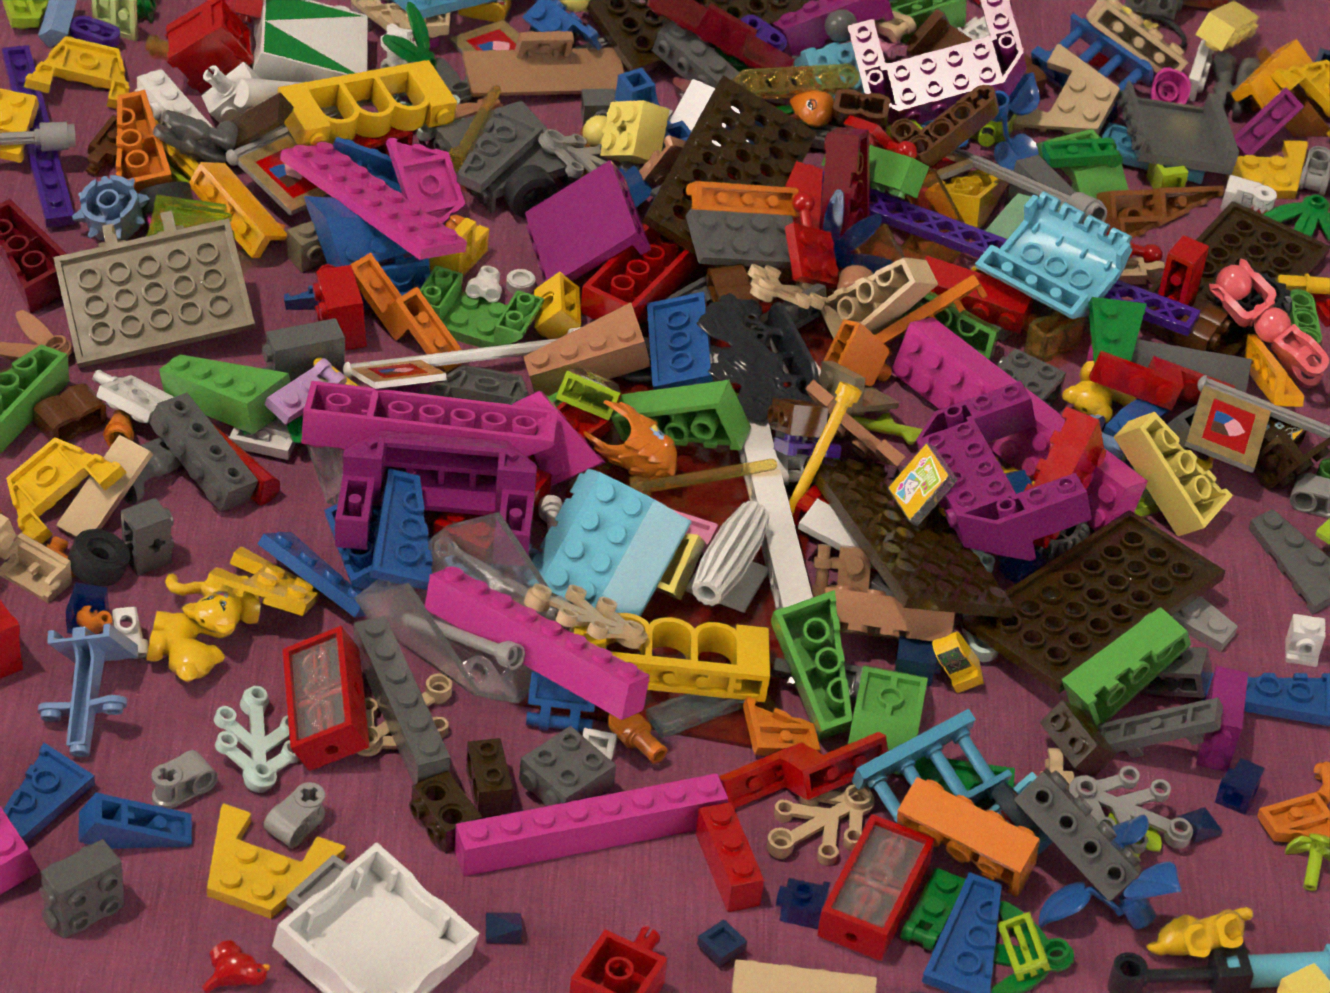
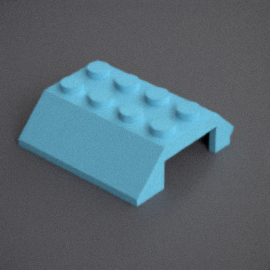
M1044 191L1040 194L1039 198L1033 194L1024 205L1023 222L1000 249L991 244L975 263V268L1072 319L1089 316L1088 302L1091 297L1103 298L1121 277L1133 250L1130 248L1131 244H1129L1132 236L1115 227L1111 229L1107 236L1109 224L1091 215H1088L1084 223H1082L1086 213L1065 202L1061 206L1060 211H1058L1061 204L1060 199Z
M587 468L585 474L580 473L570 491L573 494L572 498H566L555 518V521L558 522L556 527H550L539 547L543 550L542 553L535 555L527 569L526 574L529 575L527 581L532 584L545 585L552 590V593L565 598L569 585H577L587 591L585 600L594 608L599 597H607L617 603L616 613H631L641 617L692 522L657 500L601 472Z

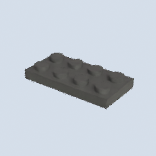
M690 209L687 213L686 219L699 264H742L748 267L755 264L760 267L769 265L774 268L791 269L785 226L794 223L792 216Z

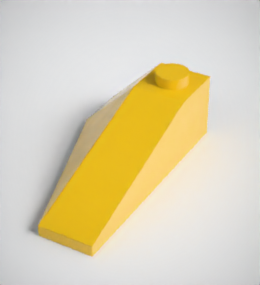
M977 169L968 172L967 177H951V183L948 184L942 180L935 182L927 189L926 195L942 215L980 228L988 220L1008 182Z

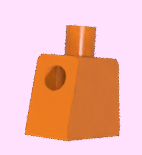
M843 319L823 361H834L865 377V385L870 387L874 385L876 379L885 382L892 372L891 367L884 363L889 354V349L861 323Z

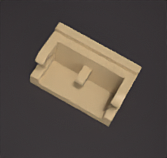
M20 533L12 545L0 555L5 560L9 558L0 567V576L48 604L72 584L71 561L23 533Z

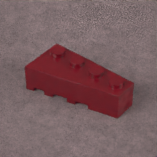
M837 127L827 133L824 141L826 155L820 230L831 232L834 252L851 253L870 240L869 129Z
M11 199L0 203V255L31 314L62 296L53 257L67 253Z

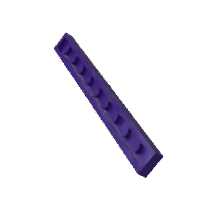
M25 45L2 48V58L11 91L37 96L39 107L33 128H30L29 131L40 129V123L49 122L42 92L24 87L26 76L35 71L30 47ZM25 144L46 228L75 224L72 218L74 211L58 151H42L41 146Z

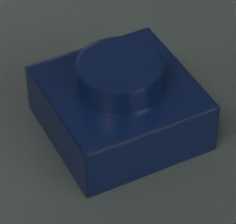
M723 919L700 934L697 939V945L721 967L746 950L747 940Z

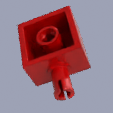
M331 264L321 266L316 271L317 283L312 284L315 301H319L318 305L315 306L317 322L336 318L345 336V351L367 347L363 301L352 266L335 267Z
M643 926L632 942L604 929L572 975L569 993H659L665 983L668 960L667 957L653 951L661 940L660 934L653 928L647 937L646 934L650 927Z

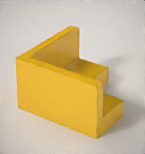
M465 218L454 229L460 237L467 241L465 252L430 258L431 270L435 266L463 273L464 276L488 251L489 228L480 224L476 228V221Z

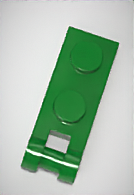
M1112 138L1043 142L1041 148L1046 163L1051 168L1107 164L1109 167L1114 168L1123 161Z
M935 867L911 916L902 929L900 939L909 943L914 940L923 944L924 949L933 952L966 879Z

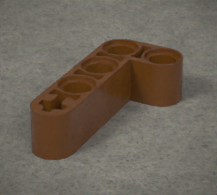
M986 84L975 87L922 130L909 119H899L891 126L892 139L896 143L903 141L912 142L917 148L915 159L929 166L930 169L998 115L999 105L995 90L992 86Z

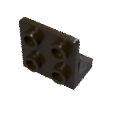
M1284 431L1259 452L1253 472L1268 491L1278 484L1281 488H1284L1297 478L1294 475L1295 472L1297 475L1307 472L1315 465L1312 461L1313 459L1318 462L1330 453L1328 448L1330 446V437L1306 454H1303L1286 431Z

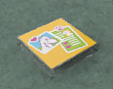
M926 442L888 486V490L909 522L918 526L958 479L935 446Z

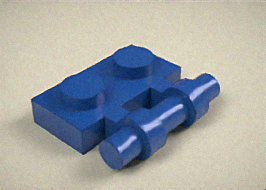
M532 670L528 704L540 705L541 710L540 713L527 712L526 725L539 726L538 730L549 731V728L566 729L569 726H572L577 732H583L584 728L592 729L593 720L582 719L580 714L581 711L594 712L595 705ZM551 707L571 709L570 717L551 715Z

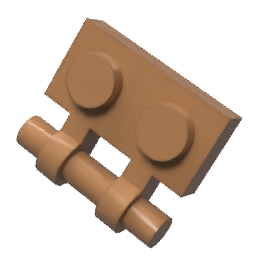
M819 544L817 556L814 557L813 566L816 568V583L812 585V595L816 597L824 594L826 587H836V585H828L829 569L831 568L838 569L837 585L855 588L854 591L867 593V589H870L871 561L861 547L841 545L839 557H830L831 546Z

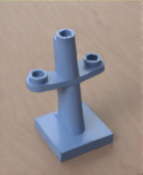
M104 624L103 634L97 635L86 627L73 628L71 638H64L55 630L48 631L47 644L75 663L71 702L41 703L38 706L37 712L41 715L40 719L47 722H57L61 720V716H69L66 746L70 748L69 754L74 757L90 755L96 713L103 712L108 715H119L123 713V708L127 707L128 699L119 695L99 697L104 661L137 658L138 645L111 624Z

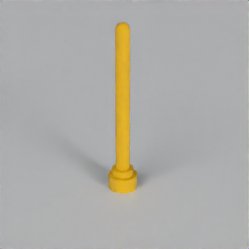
M840 381L836 388L835 394L837 396L835 400L837 403L789 500L792 516L797 502L807 493L848 407H852L853 403H857L862 394L860 389L851 384Z

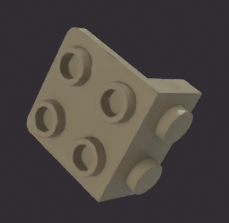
M822 361L819 385L836 398L837 394H835V391L840 381L851 384L862 391L858 402L853 403L852 407H848L847 414L862 416L864 412L888 413L889 409L899 408L898 400L870 386H865V377L834 361Z

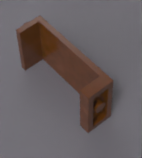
M936 9L905 43L908 46L906 55L908 58L970 42L973 39L950 25L945 13Z

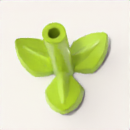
M1310 833L1309 837L1300 836L1292 840L1287 845L1285 854L1309 851L1303 888L1315 891L1317 889L1323 856L1330 861V837Z

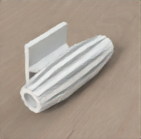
M756 501L744 502L720 527L704 553L698 569L686 587V591L696 596L699 602L701 601L703 604H710L711 606L720 603L745 613L769 571L768 567L752 562L761 547L770 519L768 510L766 511V508L761 503Z

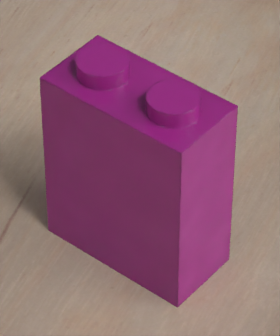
M1221 666L1215 667L1205 700L1218 697L1223 705L1221 726L1218 731L1204 733V742L1198 744L1195 765L1228 772L1242 730L1248 672Z

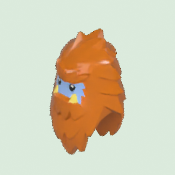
M605 400L603 403L628 419L631 426V434L622 445H608L584 431V435L594 446V450L608 458L610 463L628 470L629 475L645 479V484H654L663 480L666 486L669 485L677 470V451L674 440L658 429V422L639 414L634 407L622 402L616 403Z

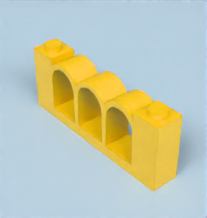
M429 60L278 87L277 94H283L294 106V110L284 121V124L297 145L315 146L318 142L333 144L337 137L352 140L355 137V133L369 138L386 135L390 131L391 126L398 130L414 131L421 128L425 123L428 128L450 124L454 121L457 106L456 99ZM405 92L414 106L402 105L391 95ZM371 99L379 113L365 111L356 101ZM335 105L344 119L330 118L320 108Z
M617 613L625 621L631 620L641 624L648 635L646 642L642 643L639 648L641 655L611 652L617 658L636 665L639 670L650 675L647 690L740 700L751 697L759 702H765L770 679L769 628L736 624L735 629L727 624L707 622L698 625L694 629L691 624L672 617L659 618L649 624L638 615ZM588 626L572 627V633L584 636L588 642L599 648L606 649L608 644L617 642L615 638L600 640L591 637L587 633ZM659 647L675 648L681 651L686 656V659L652 656V650ZM717 652L726 656L731 661V664L698 661V654Z

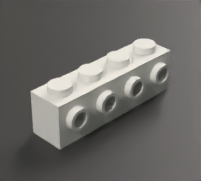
M162 69L137 77V89L135 91H146L154 119L160 125L171 128V125L162 119L163 112L170 110L196 119H202L212 127ZM199 140L200 143L205 145L212 144L206 140ZM196 155L192 156L196 161L201 160Z

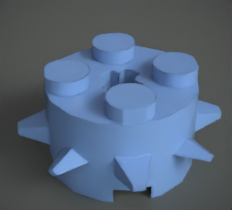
M110 175L111 179L103 176L99 182L96 179L92 180L82 192L78 193L81 209L72 215L73 221L85 222L89 228L87 237L92 238L95 236L105 241L102 226L114 223L118 241H128L129 237L140 228L141 224L145 223L142 207L148 203L150 198L147 195L136 193L134 178L127 180L121 176Z

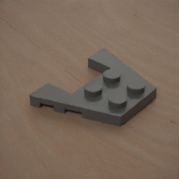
M462 365L446 375L447 380H444L443 383L435 382L431 384L427 393L424 390L418 393L509 405L527 397V389L522 375Z

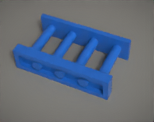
M1075 13L1070 15V33L1058 44L1068 49L1079 38L1089 44L1090 47L1078 57L1086 64L1099 52L1110 59L1098 71L1106 78L1118 66L1128 71L1130 74L1117 85L1120 88V92L1125 90L1127 81H1131L1132 85H1134L1138 80H1141L1149 87L1152 85L1153 67L1147 60L1140 59L1092 26L1087 19L1080 18ZM1037 46L1031 51L1032 64L1043 70L1047 79L1063 89L1069 75L1049 69L1047 66V61L1055 47L1051 51H1046ZM1116 101L1106 119L1110 123L1118 117V101Z

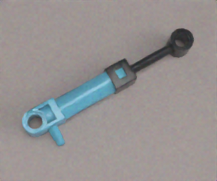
M1326 944L1324 951L1253 955H1248L1246 948L1213 949L1207 966L1148 969L1145 959L1140 955L1125 952L1119 954L1113 962L1108 979V990L1110 993H1142L1143 987H1146L1147 983L1209 980L1212 993H1248L1249 988L1279 987L1281 978L1313 963L1330 980V944Z

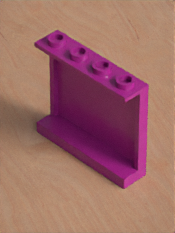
M611 160L525 212L528 221L526 229L534 240L532 248L540 258V261L537 263L542 273L546 276L544 282L558 272L574 281L631 245L641 255L651 250L625 176Z

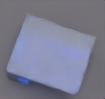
M81 583L75 584L65 612L67 633L72 634L73 628L80 627L76 621V614L84 606H92L91 612L95 610L98 613L103 610L109 612L108 588Z

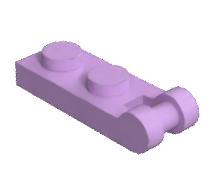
M323 358L312 369L267 397L265 406L287 425L303 414L311 381L322 382L320 379L324 377L328 383L345 385L347 378L341 372L336 373L332 369V364Z

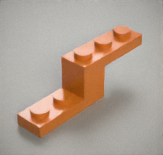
M371 252L350 264L359 291L395 341L412 333L426 354L462 350L418 287L401 295ZM464 363L435 367L444 370L448 374Z

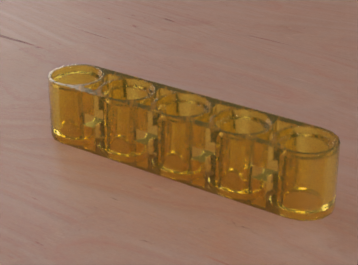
M851 64L742 70L731 80L741 85L740 80L745 82L747 90L762 99L793 98L797 94L813 90L836 95L837 90L854 87L859 81V72ZM840 75L844 76L847 84L841 80ZM815 76L821 80L822 85L817 83ZM790 78L796 81L797 87L791 83ZM765 79L771 82L772 88L767 86Z

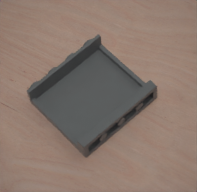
M1127 81L1125 90H1122L1119 94L1118 105L1121 106L1123 120L1127 125V134L1131 137L1132 149L1135 150L1138 161L1174 167L1185 166L1188 169L1228 175L1232 174L1239 155V149L1219 95L1209 93L1204 107L1136 97L1132 82Z
M522 101L499 107L543 128V133L547 130V127ZM495 109L436 128L435 141L433 142L434 149L449 152L456 174L469 153L473 152L477 139L482 137L486 124L493 118ZM536 142L481 193L470 190L475 194L478 201L493 213L495 212L496 198L503 196L505 182L512 173L524 166L538 165L544 168L552 179L559 177L566 186L574 183L578 178H573L565 172L567 165L557 154L545 152L541 148L540 143Z

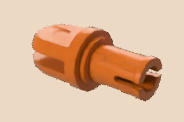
M639 713L623 720L612 714L608 715L609 728L613 734H617V738L627 748H638L652 764H657L665 758L668 749L651 734V724Z

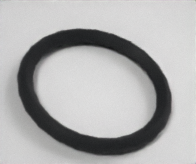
M1148 13L1140 16L1143 20H1157L1172 28L1182 39V43L1178 46L1182 49L1186 47L1187 37L1175 23L1156 14Z

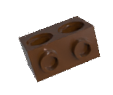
M773 397L772 405L769 406L767 412V419L770 423L769 428L792 436L820 438L827 424L829 408L807 400Z

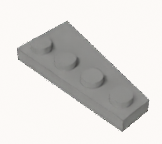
M1202 596L1171 616L1188 631L1190 636L1219 652L1235 636L1238 628L1234 622Z

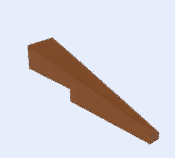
M1266 46L1257 53L1260 63L1262 64L1272 55ZM1295 86L1290 92L1304 107L1284 126L1294 137H1329L1326 133L1330 130V127L1314 109L1299 87Z
M1223 186L1117 190L1096 193L1097 199L1102 201L1107 208V217L1104 222L1110 225L1108 232L1115 227L1132 236L1131 239L1190 212V210L1206 204L1216 197L1223 196L1224 188Z

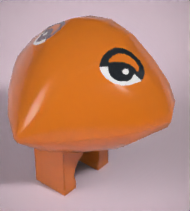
M817 90L806 91L790 99L791 107L797 115V121L800 119L810 127L820 128L828 124L833 118L834 98L827 92Z

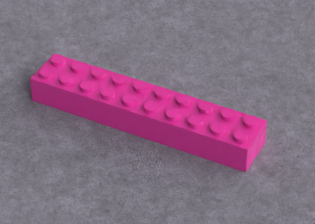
M934 317L909 323L892 367V373L938 409H943L1017 382ZM1025 388L1032 399L1037 426L989 442L988 445L993 452L1018 471L1025 469L1027 476L1031 481H1034L1035 468L1040 458L1047 459L1051 446L1049 440L1054 430L1061 431L1065 419L1052 407ZM1105 449L1106 456L1100 467L1096 466L1091 474L1090 484L1086 489L1092 517L1091 520L1087 521V524L1094 531H1098L1128 510L1134 512L1148 482L1107 449Z

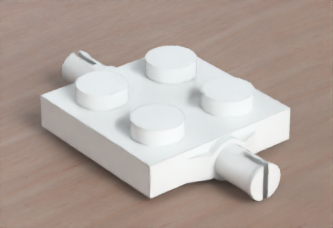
M100 369L93 375V381L101 384L96 397L106 401L107 406L110 408L123 410L131 414L134 420L141 423H149L151 421L157 403L174 397L132 375L123 378L112 377Z

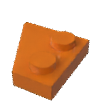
M746 697L743 709L754 755L769 756L800 742L820 752L821 749L813 723L801 718H794L787 712L777 708L772 713L756 706V699Z
M1317 792L1259 808L1257 818L1273 841L1290 843L1300 836L1309 837L1310 833L1330 837V810Z

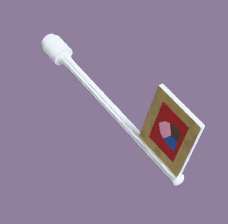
M578 327V328H570V329L568 330V333H567V334H569V333H571V332H573V331H575V330H577V329H579V328H581V327ZM557 339L353 364L346 362L343 366V373L349 379L356 377L375 389L447 380L446 373L435 368V366L524 356Z

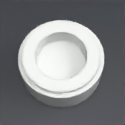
M525 269L513 270L507 275L506 288L512 294H515L517 290L530 294L535 289V276Z

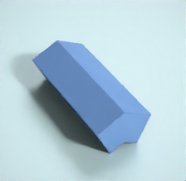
M77 0L48 1L38 37L49 48L57 45L68 35Z

